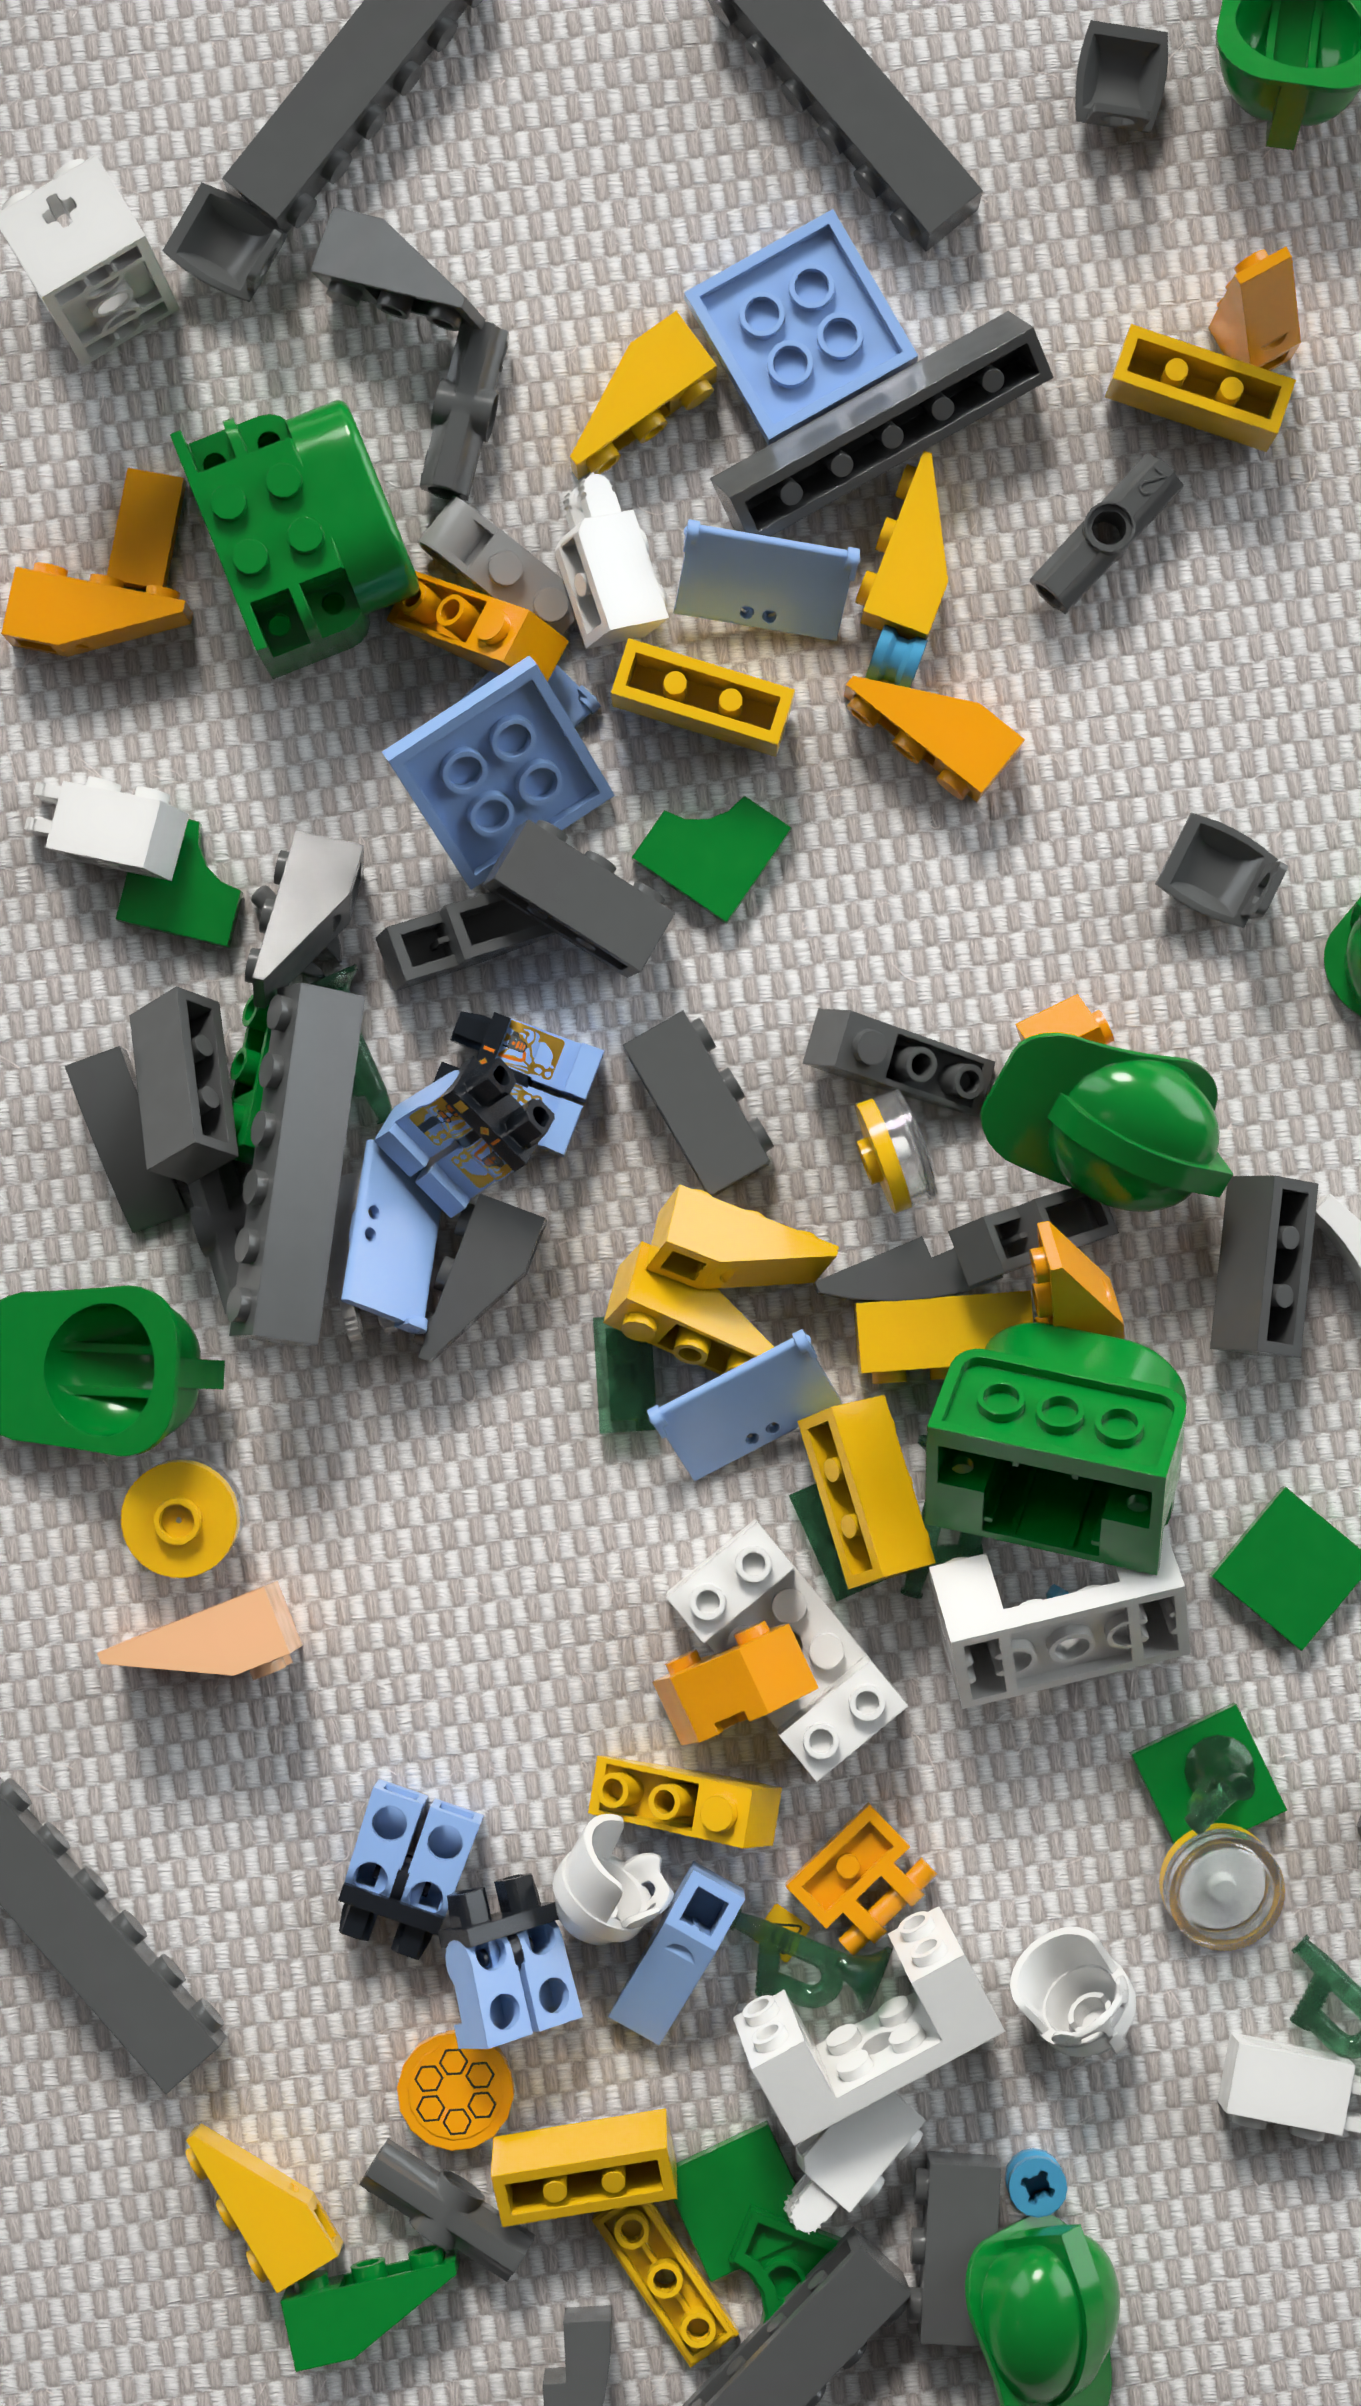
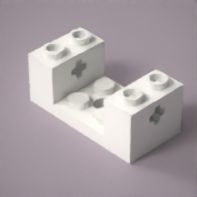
M96 154L85 161L83 159H76L66 163L55 172L54 180L34 192L32 190H24L14 194L2 205V211H0L1 233L82 367L180 309L144 232ZM67 214L73 222L63 228L57 221V218Z
M754 1519L666 1592L668 1601L703 1643L707 1642L715 1654L737 1645L734 1638L735 1633L763 1620H766L769 1628L789 1623L792 1631L799 1635L802 1641V1653L819 1689L766 1716L777 1728L780 1738L816 1782L908 1707L898 1691L757 1519Z
M1165 1527L1162 1538L1160 1568L1157 1575L1106 1564L1107 1585H1090L1074 1593L1045 1600L1032 1599L1019 1606L1003 1609L987 1553L972 1557H957L946 1563L929 1567L940 1635L962 1709L1190 1654L1185 1584Z
M939 1906L929 1912L920 1911L908 1916L900 1923L897 1929L888 1933L915 1992L908 1996H897L886 2001L878 2009V2012L856 2024H845L836 2028L827 2036L825 2041L815 2045L785 1990L773 1996L765 1995L754 1999L746 2005L742 2013L733 2017L750 2068L794 2146L1006 2032Z

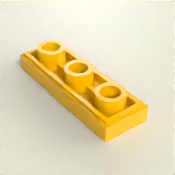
M654 2202L598 2211L592 2215V2222L690 2368L739 2335L738 2327ZM668 2269L676 2275V2278L669 2284H662L654 2276L659 2270Z

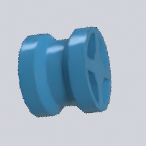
M885 624L865 678L876 681L886 680L894 683V685L911 688L928 640L918 636L909 640L899 636L896 628Z
M1030 2148L1021 2150L1011 2158L1006 2166L1004 2178L1007 2191L1016 2208L1028 2216L1038 2218L1051 2215L1057 2211L1066 2199L1068 2187L1066 2177L1055 2157L1045 2150ZM1041 2188L1048 2189V2191L1042 2190L1041 2192L1035 2193L1034 2197H1032L1034 2191L1040 2190Z

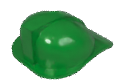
M1222 0L1215 38L1225 85L1235 102L1245 112L1267 122L1266 147L1294 150L1301 126L1319 125L1336 117L1354 100L1361 89V0Z
M1043 1033L1030 1036L1019 1042L1012 1050L985 1099L980 1112L981 1127L987 1141L1005 1160L1039 1176L1075 1188L1097 1202L1120 1210L1133 1212L1164 1210L1184 1201L1192 1193L1220 1198L1234 1175L1217 1152L1220 1131L1214 1112L1218 1100L1216 1083L1204 1067L1185 1058L1130 1051L1064 1033Z
M126 1285L20 1292L0 1300L1 1436L15 1441L60 1446L115 1456H135L154 1448L165 1437L175 1432L190 1417L198 1400L199 1389L224 1390L225 1360L201 1359L199 1341L192 1327L161 1296L152 1290L140 1286Z
M1053 2215L1039 2218L1026 2216L982 2240L974 2249L968 2263L965 2279V2297L970 2322L988 2364L1000 2406H1108L1112 2390L1110 2348L1119 2321L1120 2291L1115 2269L1104 2249L1091 2237L1084 2234L1081 2224L1067 2225Z

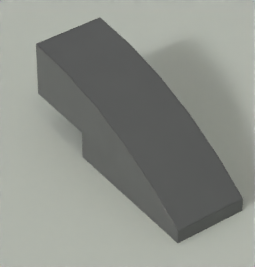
M488 892L445 905L440 911L388 926L375 939L394 991H399L504 955L557 933L492 892Z
M118 1046L65 1065L91 1138L132 1233H137L188 1214L176 1179L148 1171L146 1168L137 1080L127 1050Z
M1068 1188L1033 1199L1019 1206L981 1217L952 1229L948 1233L968 1286H972L1030 1266L1029 1249L1038 1247L1037 1223L1050 1221L1077 1248L1118 1234L1119 1232L1109 1206L1089 1198L1075 1188Z
M921 1236L815 1281L813 1285L819 1295L853 1301L881 1302L947 1296L965 1292L1004 1277L1001 1275L968 1286L955 1249L953 1248L931 1258L925 1241Z
M612 2305L565 2308L563 2321L566 2367L545 2368L543 2379L544 2406H603L611 2356Z

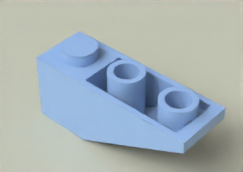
M693 1861L608 2017L660 2045L717 1952L745 1901L744 1889Z

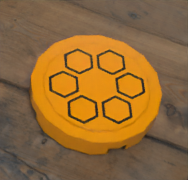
M455 2030L438 2033L418 2043L403 2064L397 2086L400 2112L411 2131L429 2145L450 2151L475 2148L494 2137L509 2116L515 2093L512 2070L502 2050L498 2046L490 2049H458Z

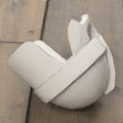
M602 1814L594 1817L586 1825L572 1851L565 1856L553 1876L555 1906L560 1922L572 1936L593 1945L631 1940L643 1930L647 1923L659 1916L674 1897L671 1887L661 1874L662 1859L660 1855L642 1853L624 1862L612 1854L624 1828V1820L619 1815ZM648 1882H652L655 1887V1893L652 1897L645 1885Z
M1080 1927L1060 1928L1034 1941L1018 1959L1011 1975L1010 1989L1014 2002L1035 2025L1041 2037L1057 2051L1073 2057L1099 2055L1110 2050L1115 2054L1122 2052L1127 2046L1124 2038L1136 2011L1135 1991L1122 1967L1111 1958L1096 1935Z

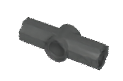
M485 321L482 330L460 325L447 379H441L436 392L431 415L433 434L426 453L423 473H421L420 488L439 498L450 500L455 496L461 500L468 501L482 444L489 441L499 400V392L496 389L510 338L509 331L499 328L494 323Z
M1147 452L1102 502L1090 509L1084 521L1030 578L1029 582L1037 590L1039 596L1053 608L1067 614L1106 570L1123 557L1131 543L1181 491L1184 484L1179 480L1176 472L1161 458H1157ZM1101 522L1111 523L1118 529L1121 541L1112 545L1099 542L1093 535L1092 526Z
M234 1159L191 1184L186 1183L194 1207L190 1208L194 1231L203 1255L209 1257L225 1314H227L226 1308L229 1294L237 1282L239 1263L235 1258V1243L240 1230L244 1228L247 1210Z
M389 2138L379 2150L359 2184L366 2191L374 2194L385 2201L386 2204L409 2217L411 2226L424 2238L446 2250L451 2251L456 2248L506 2282L519 2267L535 2238V2234L520 2224L502 2227L499 2211L486 2203L485 2196L469 2181L449 2170L443 2169L439 2172Z

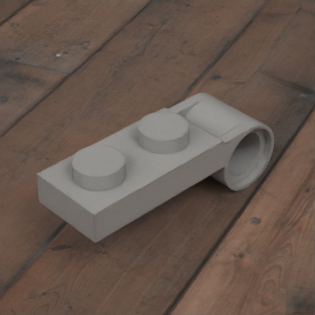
M453 496L418 541L420 547L434 560L451 572L462 575L485 595L532 611L562 636L576 619L563 579L476 509L458 497Z

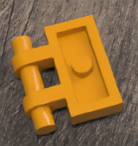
M868 1802L785 1883V1886L826 1929L844 1913L854 1924L838 1940L855 1956L869 1941L874 1944L877 1943L887 1933L884 1926L907 1904L913 1907L923 1898L925 1894L922 1889L938 1874L922 1857L906 1873L895 1864L910 1848V1845ZM882 1876L890 1884L891 1888L867 1910L857 1899Z

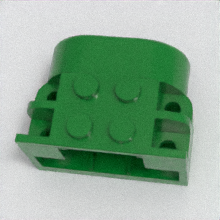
M341 400L332 401L287 420L281 416L267 414L236 424L232 417L222 421L224 430L189 444L181 430L170 434L256 652L272 679L355 647L368 634L370 613L413 597L419 590L418 578L349 406Z
M1022 1323L1010 1326L993 1336L985 1349H971L962 1352L950 1364L927 1425L925 1524L1157 1575L1160 1568L1163 1530L1172 1515L1175 1490L1181 1472L1187 1396L1180 1376L1162 1356L1139 1343L1098 1333L1054 1326L1048 1323Z

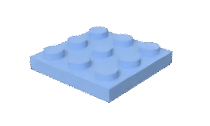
M834 209L684 292L686 304L768 445L906 369L918 360V354Z
M530 655L382 751L471 890L486 880L515 829L528 819L534 823L538 820H544L563 830L615 796L538 665Z

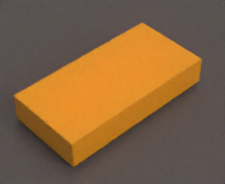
M127 468L107 571L108 576L124 581V586L137 589L146 590L147 585L167 586L186 488L184 478Z

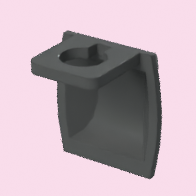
M1091 20L1081 47L1075 86L1076 122L1151 133L1159 112L1166 83L1168 32Z
M201 182L162 251L181 268L200 281L233 297L250 302L288 235L246 202L230 193Z
M1190 813L1155 884L1178 902L1198 913L1226 924L1244 928L1248 919L1261 918L1265 915L1288 869V865L1278 861L1264 847L1238 830L1219 821Z

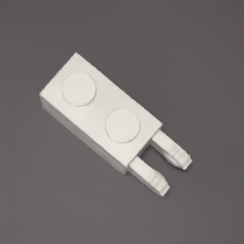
M594 472L579 483L580 487L576 486L572 492H568L564 496L565 500L562 502L564 504L563 509L567 511L565 516L570 531L560 539L554 551L586 649L627 641L628 638H643L669 619L666 610V594L663 587L657 582L648 555V540L644 531L639 527L634 509L621 512L616 493L612 491L613 485L610 484V479L607 480L605 475L594 474Z
M893 2092L800 2142L796 2146L797 2165L805 2174L792 2189V2194L787 2195L788 2199L784 2201L785 2207L783 2209L787 2213L790 2223L793 2222L796 2230L810 2234L812 2231L816 2232L817 2228H821V2223H825L839 2205L849 2213L858 2203L861 2206L867 2205L882 2188L885 2179L881 2175L896 2157L899 2160H903L918 2145L923 2135L919 2129L926 2120Z

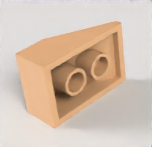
M275 1581L98 1652L97 1655L101 1664L230 1676H235L249 1670L252 1679L256 1680L286 1668L287 1665L293 1663L290 1653L301 1647L302 1642L278 1581Z

